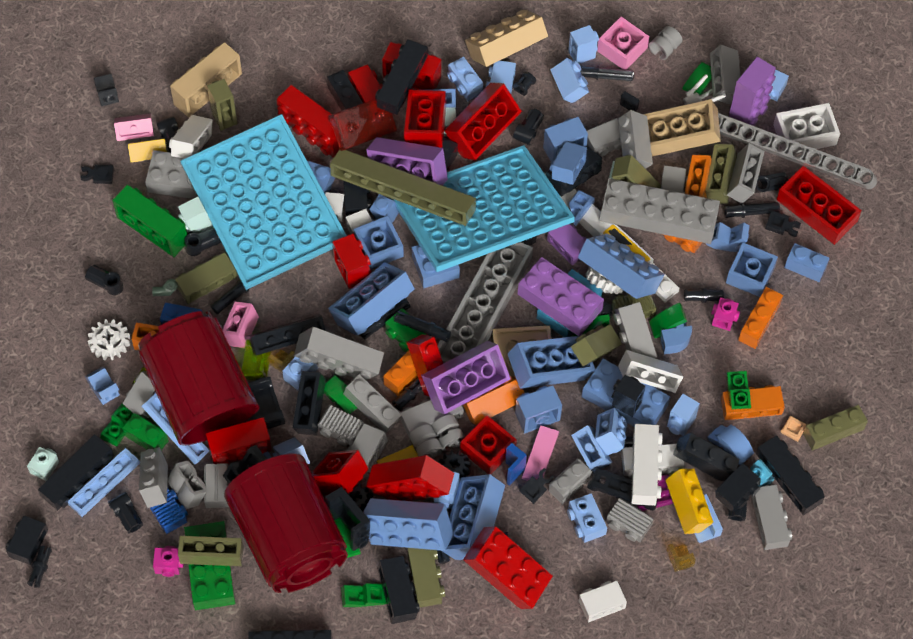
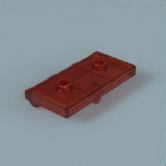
M376 99L328 116L340 151L397 131L392 113L378 108Z

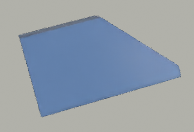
M580 190L569 202V209L574 215L573 223L575 226H577L595 202L594 197Z

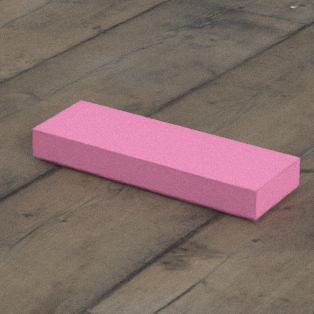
M540 425L522 476L523 480L528 481L532 476L537 480L539 472L543 468L547 469L559 431Z

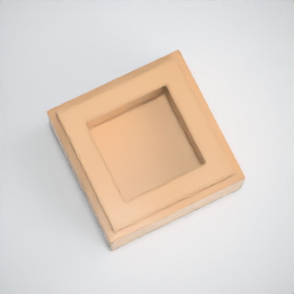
M790 416L781 433L798 442L807 424Z

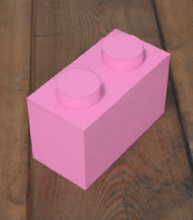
M234 302L222 330L230 346L246 348L249 340H245L244 337L252 334L259 318L252 304Z

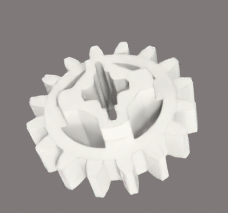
M589 267L586 279L590 280L591 284H595L596 288H601L604 293L610 294L613 292L618 294L624 291Z
M105 319L104 324L98 322V328L92 327L93 333H88L90 339L88 344L91 352H95L97 358L102 355L103 360H106L107 357L114 360L115 355L120 358V352L126 353V347L130 346L129 340L131 338L127 327H123L122 322L116 324L114 319L111 323H108L107 319ZM108 335H110V344L108 343Z

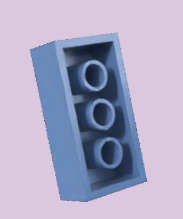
M610 234L586 239L578 256L581 261L635 299L656 293L665 275L659 271L660 269L656 265L646 262L643 256L633 253L627 245L620 244Z
M384 262L328 309L338 326L358 336L364 333L374 322L380 320L381 316L386 312L392 310L402 299L408 297L414 290V287L405 271Z
M579 336L517 343L507 355L520 389L584 381L595 371L593 362L582 366L573 352L571 346L577 343L575 339Z
M602 359L583 387L582 397L605 411L614 408L612 406L613 398H611L614 392L613 386L618 379L621 380L623 378L619 367ZM641 383L646 386L643 401L633 418L618 409L616 410L633 427H635V424L656 425L669 405L670 396L653 386Z
M490 474L461 478L449 518L453 536L446 551L442 552L455 560L464 559L482 529L494 526L505 484Z
M370 498L363 512L370 520L369 539L371 545L446 551L453 536L445 504Z

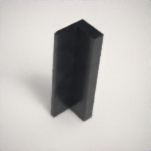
M312 316L251 334L244 338L245 340H250L253 354L260 355L296 344L299 335L312 327L326 330L322 316Z

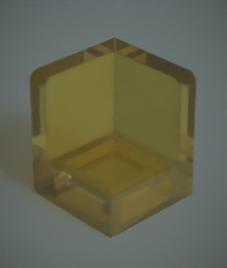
M280 350L275 357L270 354L268 357L269 365L283 373L282 371L295 357V352L291 351L290 354H287Z
M668 544L667 553L675 572L694 566L696 561L694 554H689L685 544L674 547L673 544Z

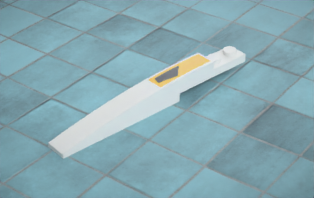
M575 189L561 197L568 208L569 202L577 193ZM592 204L579 223L593 237L610 234L620 244L627 245L633 253L643 256L646 262L655 265L653 263L654 259L620 227L615 224L601 222V211ZM664 275L655 294L664 302H667L679 292V287Z

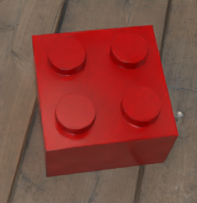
M354 234L332 242L334 261L348 289L353 288L371 274L369 267L371 265L370 259L367 254H363L362 243L360 239L356 240Z
M486 415L461 441L460 451L467 455L483 471L491 475L505 461L506 448L511 443L516 446L517 439Z
M359 450L329 452L313 470L312 475L322 496L329 495L340 487L349 494L369 468Z

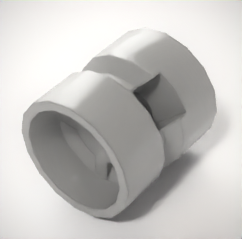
M666 26L649 43V49L654 55L661 51L663 54L659 58L666 60L673 53V49H676L682 43V36L673 27Z
M445 415L432 424L436 436L440 437L439 441L444 451H450L455 446L460 447L465 435L459 429V423L454 415Z
M431 425L420 426L409 434L412 445L417 447L418 456L427 455L435 458L443 452V447L440 441L435 439L436 433Z

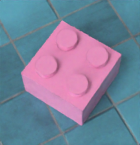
M620 17L599 38L597 52L621 69L627 70L648 48L649 36L623 17Z

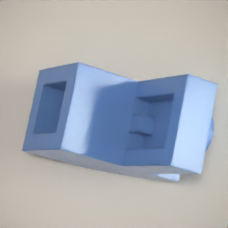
M719 222L715 225L711 244H705L718 250L738 252L741 244L746 243L748 240L749 225L741 223L730 228Z
M685 322L672 329L661 330L660 340L664 355L680 352L688 346L692 334V326H686Z
M100 367L85 376L102 405L120 395L117 384L112 382L105 368Z
M731 424L728 427L720 425L708 436L712 444L723 448L725 452L740 459L739 465L754 454L744 434Z

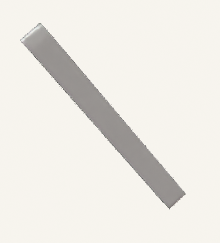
M718 113L720 134L745 144L750 143L763 151L865 189H872L877 184V177L868 168ZM736 125V129L733 132H729L730 128ZM752 131V136L750 138H746V134ZM765 138H769L768 143L763 145L762 141ZM786 144L785 149L779 151V146ZM803 150L801 156L795 157L797 151ZM814 157H820L817 163H812ZM837 163L834 169L829 170L830 164ZM849 169H854L851 176H846V172ZM871 175L870 181L863 182L865 176Z

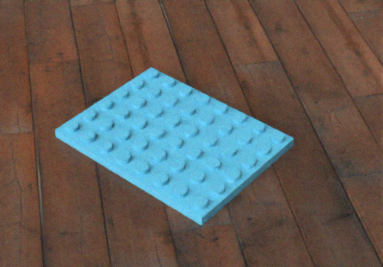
M282 114L180 161L245 290L332 250L333 241L347 236Z
M525 145L447 172L448 180L443 186L476 198V211L466 226L390 198L395 201L398 212L436 272L574 222V215Z

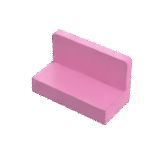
M151 114L114 119L117 141L154 136Z

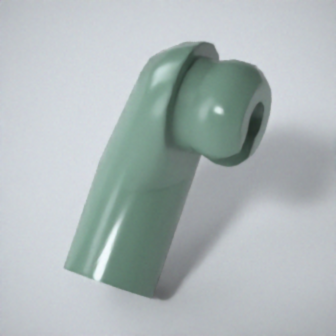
M169 279L162 287H152L153 296H171L178 285L174 279Z

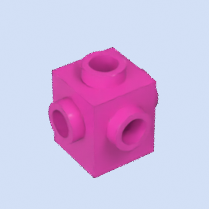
M720 298L719 303L714 304L711 313L714 315L712 326L730 331L733 321L737 322L740 311H737L739 303L732 299Z
M174 546L155 548L153 562L155 574H162L166 577L180 575V568H183L184 564H180L178 548Z

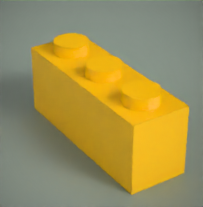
M694 468L679 469L666 479L684 534L700 533L714 523Z

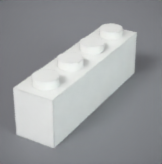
M635 424L631 504L656 506L657 498H661V486H658V480H661L662 469L658 468V462L661 463L662 451L658 450V445H662V433H659V425Z

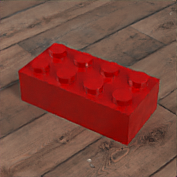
M490 83L444 132L451 141L458 144V152L461 157L476 160L522 111L504 83Z
M290 85L277 98L278 116L282 114L286 123L292 127L297 135L302 134L306 137L309 144L317 145L324 155H330L334 158L338 151L348 144L347 125L294 86Z
M802 166L780 188L777 197L779 203L834 245L858 222L862 211L805 166Z
M424 455L372 465L366 486L372 489L373 493L383 496L387 500L413 501L432 497L439 498L440 496L449 495L454 472L429 456Z
M496 526L484 527L463 561L520 609H533L553 577Z

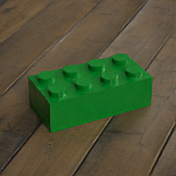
M126 185L112 200L118 219L173 258L185 247V237L188 234L184 221L173 217L166 208L157 206L153 199L144 197L137 188Z
M224 521L184 527L185 536L227 538ZM188 564L195 610L236 604L231 566Z

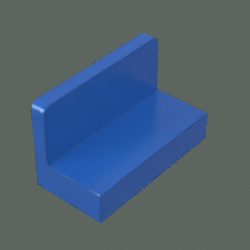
M513 443L506 448L505 463L510 466L507 473V484L509 486L525 470L527 455Z

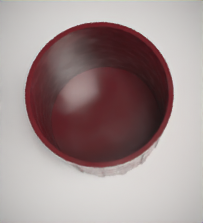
M197 311L172 319L158 326L159 332L151 336L150 333L145 335L138 344L143 365L179 445L183 446L207 441L206 433L244 423L259 410L257 400L217 318H213L212 314L208 311L206 312L207 315Z
M284 454L264 460L239 474L225 489L224 498L266 583L275 592L281 593V589H287L288 593L309 587L331 575L330 569L336 564L338 567H341L348 556L346 551L347 545L302 455Z

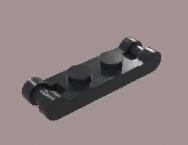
M598 468L593 469L591 474L593 477L588 482V489L632 502L631 479ZM600 479L606 480L605 483H599ZM641 505L648 510L654 511L656 509L654 505Z

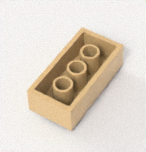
M521 10L513 17L502 19L501 23L497 25H490L482 32L473 33L470 35V38L465 40L472 60L487 67L548 37L542 17L528 10Z
M225 42L215 47L212 53L207 57H203L197 65L188 69L181 78L176 79L172 83L170 88L174 105L188 118L210 101L207 85L225 79L227 85H229L242 75L239 54Z
M712 99L643 114L648 119L652 156L721 142L718 109Z

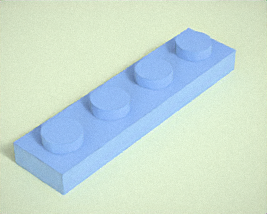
M156 393L141 406L194 465L209 452V449L202 442L187 446L179 445Z
M125 448L68 501V505L83 517L140 464V461Z

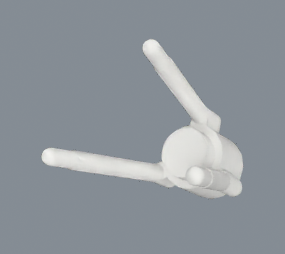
M704 75L691 90L686 92L687 97L683 99L685 105L701 102L703 98L713 93L712 89L700 96L697 92L694 93L707 79L708 75ZM722 94L711 99L713 102H715L726 97V94Z

